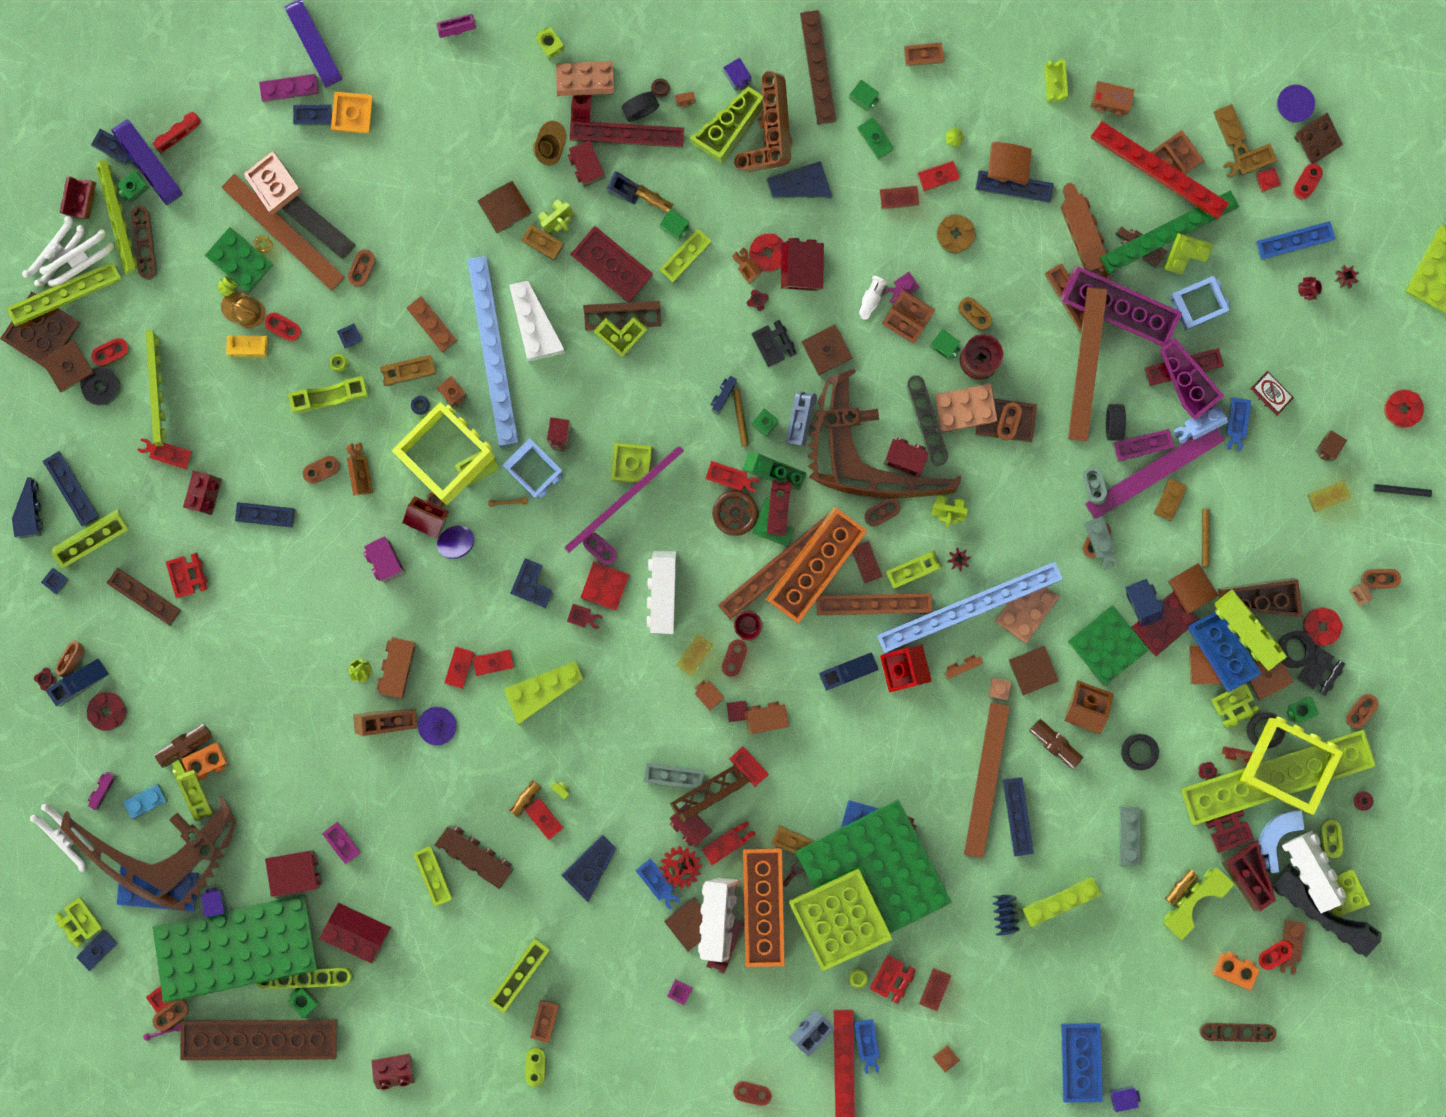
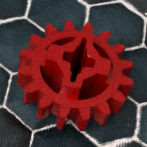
M678 846L677 851L673 847L670 849L671 854L668 852L664 853L666 859L660 860L664 866L659 867V870H664L661 877L668 878L665 882L666 884L673 882V888L679 884V888L682 889L684 884L687 887L691 886L690 881L697 882L695 876L701 875L697 870L702 865L697 864L700 857H694L695 851L689 853V847H686L683 851L682 846ZM675 855H680L678 860H672L671 858ZM682 863L684 870L679 871L680 868L677 865ZM684 874L690 875L686 880H681Z

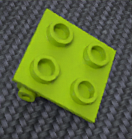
M1348 869L1342 874L1337 875L1336 881L1339 887H1342L1345 891L1346 902L1331 909L1334 915L1340 917L1370 905L1354 869Z

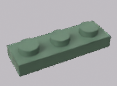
M646 763L644 782L695 789L702 784L704 770Z
M1120 807V865H1140V807Z

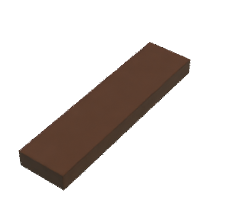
M116 568L106 583L169 626L173 624L182 611L119 568Z

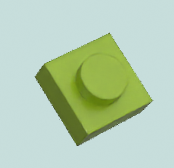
M182 760L172 764L174 767L172 772L175 777L187 772Z
M555 781L550 787L564 800L570 795L568 792L570 788L562 781L560 783Z

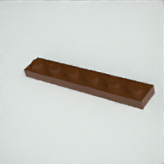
M819 10L801 12L800 19L817 125L836 122Z

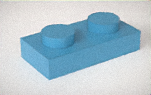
M157 784L123 803L131 819H134L168 801L160 785Z

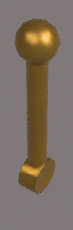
M522 497L518 500H489L488 505L490 507L516 503L526 505L528 499Z

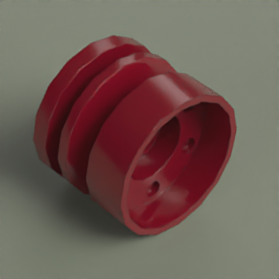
M986 334L975 335L969 339L960 353L959 359L961 369L965 375L976 380H983L992 376L1003 361L1002 345L996 338ZM978 355L981 356V359H984L982 363H980L979 359H976Z

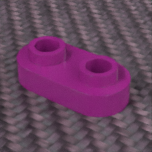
M591 533L583 540L585 549L602 564L610 565L616 560L617 553L615 549L597 533ZM591 539L596 540L595 546H590L589 542ZM605 552H609L611 554V557L609 559L604 558L603 555Z

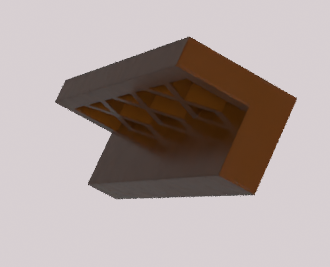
M660 301L583 305L585 331L595 330L610 314H616L621 318L614 324L619 329H622L628 323L625 318L629 313H635L640 317L639 320H643L646 327H661ZM648 312H657V322L649 323L644 317ZM588 315H597L602 320L597 325L589 326Z
M735 765L674 800L670 803V806L680 822L684 823L749 783L746 775L741 777ZM731 771L737 779L732 784L725 782L726 774ZM713 782L721 784L720 791L717 793L709 791L710 784ZM696 792L705 794L702 802L693 801ZM681 801L689 803L688 810L681 813L676 805Z

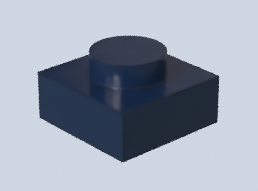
M354 323L337 331L345 349L363 342Z
M52 568L41 583L58 595L69 579L55 568Z

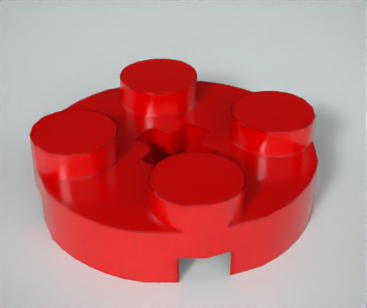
M762 234L751 243L749 257L759 266L760 270L774 272L781 268V243H784V241L776 234ZM766 248L773 250L771 253L772 257L769 258L767 255H763Z
M1399 390L1394 392L1386 401L1384 413L1388 421L1394 424V426L1409 428L1422 419L1424 404L1418 393L1411 390ZM1403 404H1406L1409 408L1406 414L1399 410V407H1402Z
M1322 607L1311 610L1305 616L1303 632L1313 639L1315 645L1325 646L1334 643L1340 637L1343 624L1335 611ZM1319 622H1320V623H1324V622H1325V623L1327 624V625H1326V628H1327L1326 631H1324V630L1319 631V630H1318L1319 627H1320V626L1318 625Z

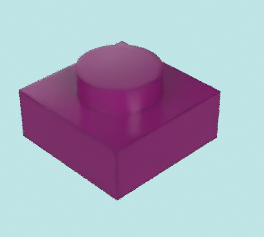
M675 979L667 997L685 1005L693 987Z

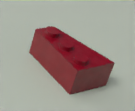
M1259 841L1249 843L1222 862V865L1254 912L1262 911L1276 901L1271 881L1265 868L1266 864L1259 848Z

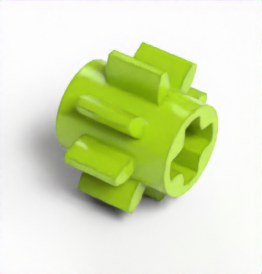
M362 659L352 661L350 668L347 669L351 680H357L359 683L367 681L370 678V674L373 673L368 660L363 662Z

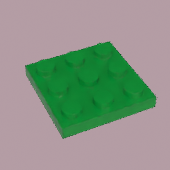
M1113 605L1068 640V643L1103 686L1107 685L1149 651L1147 646Z

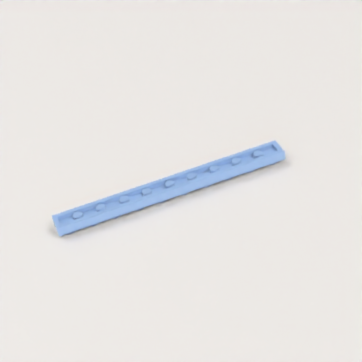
M487 257L467 259L499 446L517 444L518 438Z
M1053 562L877 635L884 654L1063 581L1056 562Z

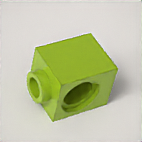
M552 27L544 28L537 33L538 36L535 37L536 42L548 60H551L565 50L563 43ZM546 39H553L554 43L547 46L544 44Z

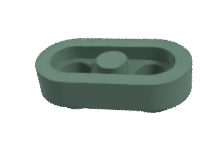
M1090 467L1083 473L1084 484L1089 501L1099 505L1106 501L1107 490L1101 470L1096 467ZM1096 477V480L1091 481L1090 478ZM1096 494L1101 495L1099 498L1094 497Z

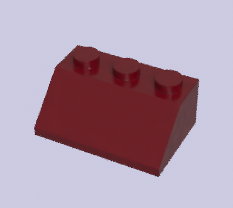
M338 903L327 921L320 940L373 964L391 927Z

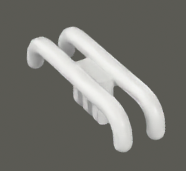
M66 216L62 228L28 270L22 272V276L24 278L32 277L46 259L54 262L73 250L84 236V227L82 225L77 226V232L65 248L62 247L59 243L73 224L72 218ZM58 268L35 280L34 285L36 287L44 286Z
M103 229L99 230L92 238L51 264L41 267L39 271L44 275L51 273L67 262L72 267V269L61 276L50 279L48 281L49 286L55 287L64 283L108 255L114 249L112 242H108L103 249L89 258L84 252L105 237L106 232Z
M43 804L41 809L47 812L61 826L63 817L49 804ZM31 815V822L36 823L78 866L79 871H86L87 866L85 862L70 848L74 842L61 828L54 831L41 817ZM71 828L76 836L93 851L94 849L74 828Z

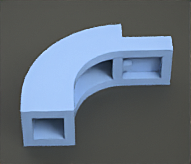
M1302 810L1281 813L1272 818L1262 829L1258 841L1261 855L1265 854L1266 856L1263 859L1268 873L1279 872L1276 848L1280 838L1288 832L1304 830Z

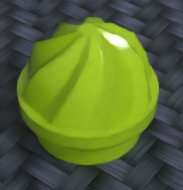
M951 128L947 131L945 140L949 146L958 147L964 141V134L958 128Z
M225 276L219 280L217 288L221 295L230 296L235 293L237 284L231 278Z

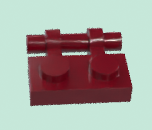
M1243 810L1205 822L1208 829L1215 827L1217 832L1210 834L1217 853L1254 840L1248 822L1240 823L1238 818L1244 816ZM1232 821V827L1223 829V823Z

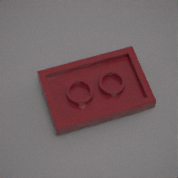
M1174 591L1162 600L1165 608L1163 619L1143 627L1137 621L1131 626L1155 657L1186 632L1189 625L1200 620L1193 611L1189 614L1186 613Z

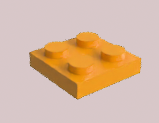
M334 92L331 130L370 134L373 95Z

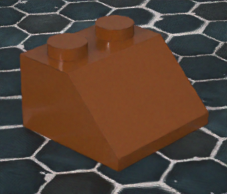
M1077 680L1064 721L1101 734L1109 718L1113 693Z

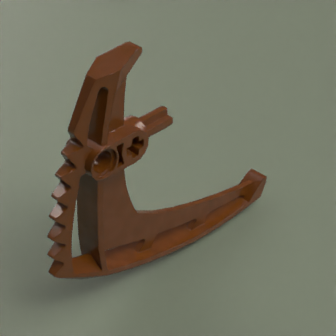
M855 369L828 378L817 402L821 411L814 412L818 421L811 423L815 431L809 434L814 439L813 442L808 444L814 450L807 456L814 460L808 466V468L814 471L809 476L810 479L825 487L843 493L875 498H913L956 492L961 481V475L955 479L916 477L891 473L864 464L854 446L851 427L860 425V422L879 420L878 409L859 411V408H849V377L855 374ZM832 383L830 411H825V396L829 384ZM848 413H851V416H855L852 422H848V419L845 420ZM833 415L836 418V423L828 424L826 416ZM822 424L825 428L829 429L830 459L833 475L818 472V440ZM837 476L868 481L870 484L867 488L839 484ZM878 483L909 486L905 491L876 489ZM919 485H947V487L916 490V487Z
M222 796L219 797L220 808L200 831L193 824L190 826L177 812L169 821L182 833L180 837L186 844L169 858L153 865L136 860L101 841L73 821L68 811L63 816L61 829L101 870L131 892L163 907L185 911V903H193L192 894L201 895L199 887L208 886L206 878L214 877L212 869L220 867L216 859L224 858L221 849L229 847L236 819ZM232 822L228 834L226 835L221 846L219 848H215L214 844L217 842V840L225 830L228 823ZM71 828H75L91 844H93L94 850L91 851L76 836V834L71 830ZM191 833H193V834L198 833L197 836H196V837H197V841L194 842V841L192 840V841L190 842V841H189V840H190V836H189V835H190ZM210 846L212 848L209 856L202 855L203 847ZM101 853L106 854L126 868L125 877L101 860ZM202 860L211 861L201 878L181 901L168 895ZM133 876H138L163 892L158 896L149 893L133 883Z

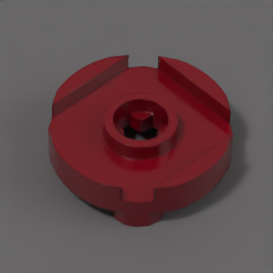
M110 692L99 693L88 704L87 719L99 730H113L121 726L126 719L127 709L122 698L117 694ZM109 706V710L112 713L105 717L103 716L102 709Z

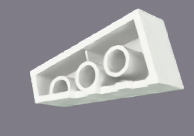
M524 281L509 285L528 362L564 354L565 350L529 282Z
M653 551L652 559H648V571H652V578H648V590H651V597H647V609H651V616H647V628H650V633H674L676 551Z
M1313 831L1295 837L1282 845L1285 852L1289 850L1292 858H1290L1293 866L1299 867L1302 882L1310 886L1308 892L1320 913L1346 902L1345 891L1342 887H1339L1336 881L1337 875L1333 869L1331 870L1328 864V856L1325 852H1322L1320 839Z
M716 878L705 881L702 888L704 903L701 907L703 921L700 925V934L702 936L698 948L700 959L718 962L729 960L732 933L729 930L735 921L732 910L738 901V896H735L736 887H740L741 880Z

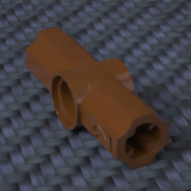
M1041 719L1029 730L1031 734L1044 744L1043 746L1051 754L1059 757L1072 770L1084 758L1068 744L1069 742L1060 733L1052 730Z
M203 723L189 733H184L171 741V744L154 754L160 766L165 768L177 759L188 756L196 750L195 748L207 742L213 736L208 727Z

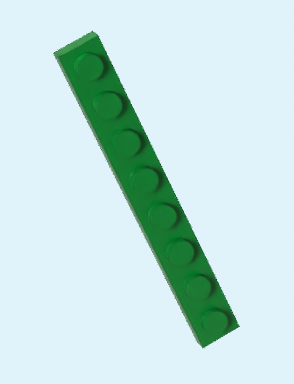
M1231 190L1220 195L1221 198L1229 202V205L1220 217L1239 208ZM1196 207L1102 255L1099 259L1109 275L1175 241L1178 233L1187 235L1216 219Z

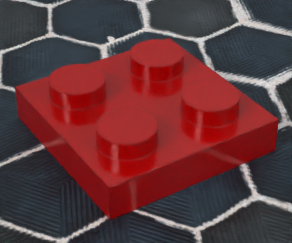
M593 561L580 598L617 611L629 574Z

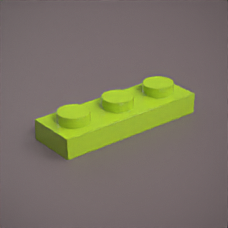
M698 228L664 263L659 271L674 283L712 241Z
M432 846L414 852V858L434 907L453 900Z

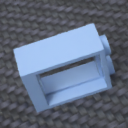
M1214 276L1169 296L1174 309L1182 312L1179 320L1184 331L1217 318L1229 311V301L1226 296L1223 297L1221 283ZM1210 284L1221 309L1192 321L1182 296Z
M530 438L503 464V467L535 499L538 497L543 498L549 492L547 488L552 483L556 485L562 479L561 474L563 471ZM532 449L555 471L536 492L513 470Z

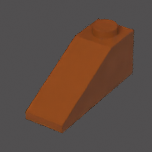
M416 709L353 714L355 734L361 736L417 728Z

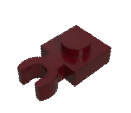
M572 604L567 622L584 628L589 623L594 629H599L600 626L595 625L594 620L596 618L603 619V617L599 614L592 616L590 615L591 609Z

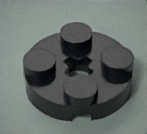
M93 368L94 374L80 382L83 396L94 405H109L119 394L120 380L108 368ZM103 381L105 388L97 391L96 383Z

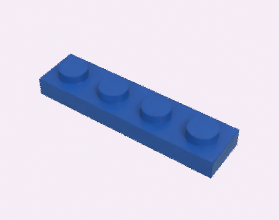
M1328 221L1258 240L1256 245L1260 259L1264 260L1334 241L1335 236L1331 222Z

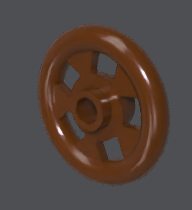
M739 490L728 491L719 496L714 503L712 511L713 520L718 529L723 533L731 536H740L746 534L755 526L758 519V507L749 494ZM732 498L734 504L727 507L725 501ZM741 500L748 504L745 509L739 504ZM733 510H738L739 515L737 517L732 516ZM721 511H726L727 519L721 520ZM745 513L750 515L747 523L742 521ZM730 522H738V528L729 527Z

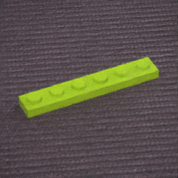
M101 160L96 165L124 275L132 274L136 269L135 267H137V261L135 256H132V242L130 238H127V224L121 216L122 205L116 197L118 194L117 186L112 182V167L108 165L107 160Z
M112 261L11 305L6 309L16 327L121 281V277Z
M146 330L153 443L155 446H164L163 440L167 439L166 429L162 427V421H165V412L161 410L164 395L163 391H160L159 385L163 383L162 373H159L158 366L161 365V356L157 354V347H160L159 335L156 336L153 330Z

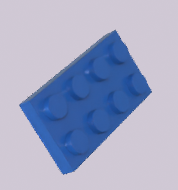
M1216 612L1189 625L1188 630L1229 693L1259 677L1262 673L1247 649L1239 641L1237 633L1233 634L1228 628L1227 624L1229 623L1225 618L1221 620Z
M121 866L120 875L125 877L127 870ZM191 872L168 895L181 901L198 882L199 873ZM133 876V883L149 893L158 896L163 892L138 876ZM121 884L118 885L116 905L176 910L150 902L131 892ZM192 894L193 903H185V911H195L197 895Z
M1061 1024L1063 1102H1103L1101 1024Z

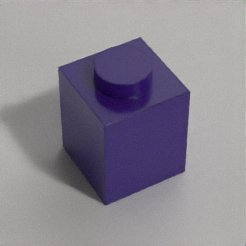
M740 57L723 67V72L734 90L739 88L743 90L750 85L751 75Z
M217 887L206 889V893L201 894L205 917L226 913L227 909L223 890L217 891Z
M1133 1086L1110 1090L1112 1106L1115 1112L1139 1108L1138 1102H1141L1138 1090L1135 1091Z

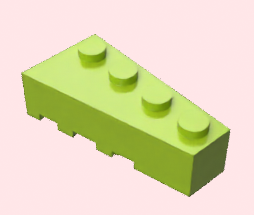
M748 86L724 110L717 113L715 118L709 123L707 122L699 132L690 137L692 145L721 164H724L762 110L763 95Z
M1233 589L1214 603L1217 608L1216 614L1221 620L1224 618L1229 623L1227 626L1233 634L1237 632L1242 645L1245 648L1249 647L1254 659L1257 662L1260 661L1268 671L1287 657L1278 642Z
M577 661L504 688L517 725L523 723L584 680Z

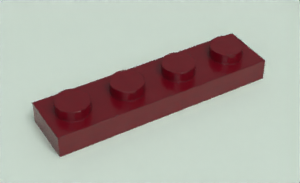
M1219 348L1190 355L1204 372L1224 367ZM1165 362L1144 368L1149 387L1172 381Z

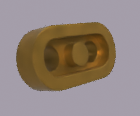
M967 297L961 300L958 310L967 321L978 330H986L990 327L992 317L988 311L973 298ZM970 305L971 310L966 311L964 306ZM984 318L985 323L980 324L978 319Z

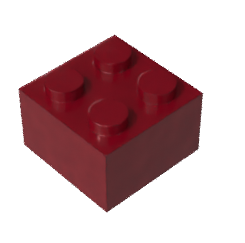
M897 437V440H892L883 464L919 477L929 452L926 451L924 446L918 444L912 446L908 444L907 440Z

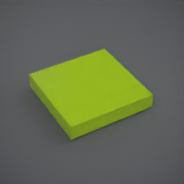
M614 442L611 481L637 483L650 472L653 446Z

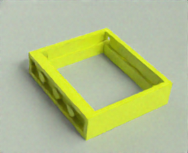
M440 402L392 452L436 496L448 505L496 456L491 452L493 448L486 441L482 443L479 440L481 436L474 429L470 431L467 428L469 424L461 416L457 419L454 416L456 412L449 405L445 407ZM446 415L482 452L442 491L405 453Z
M1277 716L1276 719L1269 718L1240 781L1307 814L1314 815L1343 752L1338 750L1339 746L1331 742L1326 744L1321 741V737L1313 733L1310 735L1303 733L1304 729L1297 725H1293V727L1287 725V720ZM1277 727L1332 754L1309 804L1254 778Z

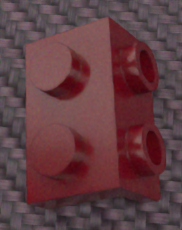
M67 176L60 213L71 218L89 219L97 182Z
M193 471L183 508L212 515L222 479L210 474Z
M410 1053L371 1060L373 1082L376 1089L388 1090L394 1086L405 1087L415 1083Z

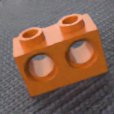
M216 742L181 759L187 772L193 770L195 762L201 764V771L196 773L199 781L208 778L207 774L212 771L215 773L226 769L225 765L229 764L220 742ZM214 753L219 756L217 764H213L210 760L211 755Z
M1229 951L1226 954L1220 953L1212 974L1251 991L1260 970L1255 967L1256 963L1247 959L1244 962L1237 960L1238 955ZM1226 961H1231L1232 968L1229 971H1225L1223 968ZM1248 968L1250 975L1248 978L1243 979L1241 972L1243 969Z

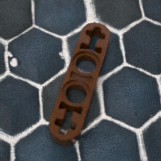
M136 206L131 211L138 272L142 278L151 280L157 274L150 213L144 206ZM140 210L145 213L142 216V222L147 223V225L141 224L139 217L136 216ZM142 228L148 231V235L145 238L138 237V231ZM144 247L150 249V254L147 257L140 255V251ZM152 260V262H148V267L152 271L147 275L143 272V270H146V264L144 262L141 263V261Z
M1208 1022L1202 1024L1199 1029L1200 1036L1207 1041L1271 1042L1276 1037L1275 1028L1269 1024ZM1208 1026H1210L1211 1030H1218L1217 1026H1220L1218 1031L1220 1038H1217L1218 1034L1211 1033L1210 1037H1208L1204 1030H1207ZM1225 1027L1233 1029V1035L1229 1038L1223 1035ZM1246 1027H1250L1253 1032L1249 1038H1245L1242 1035V1031ZM1256 1027H1258V1031H1265L1268 1028L1272 1033L1266 1038L1265 1035L1257 1034Z

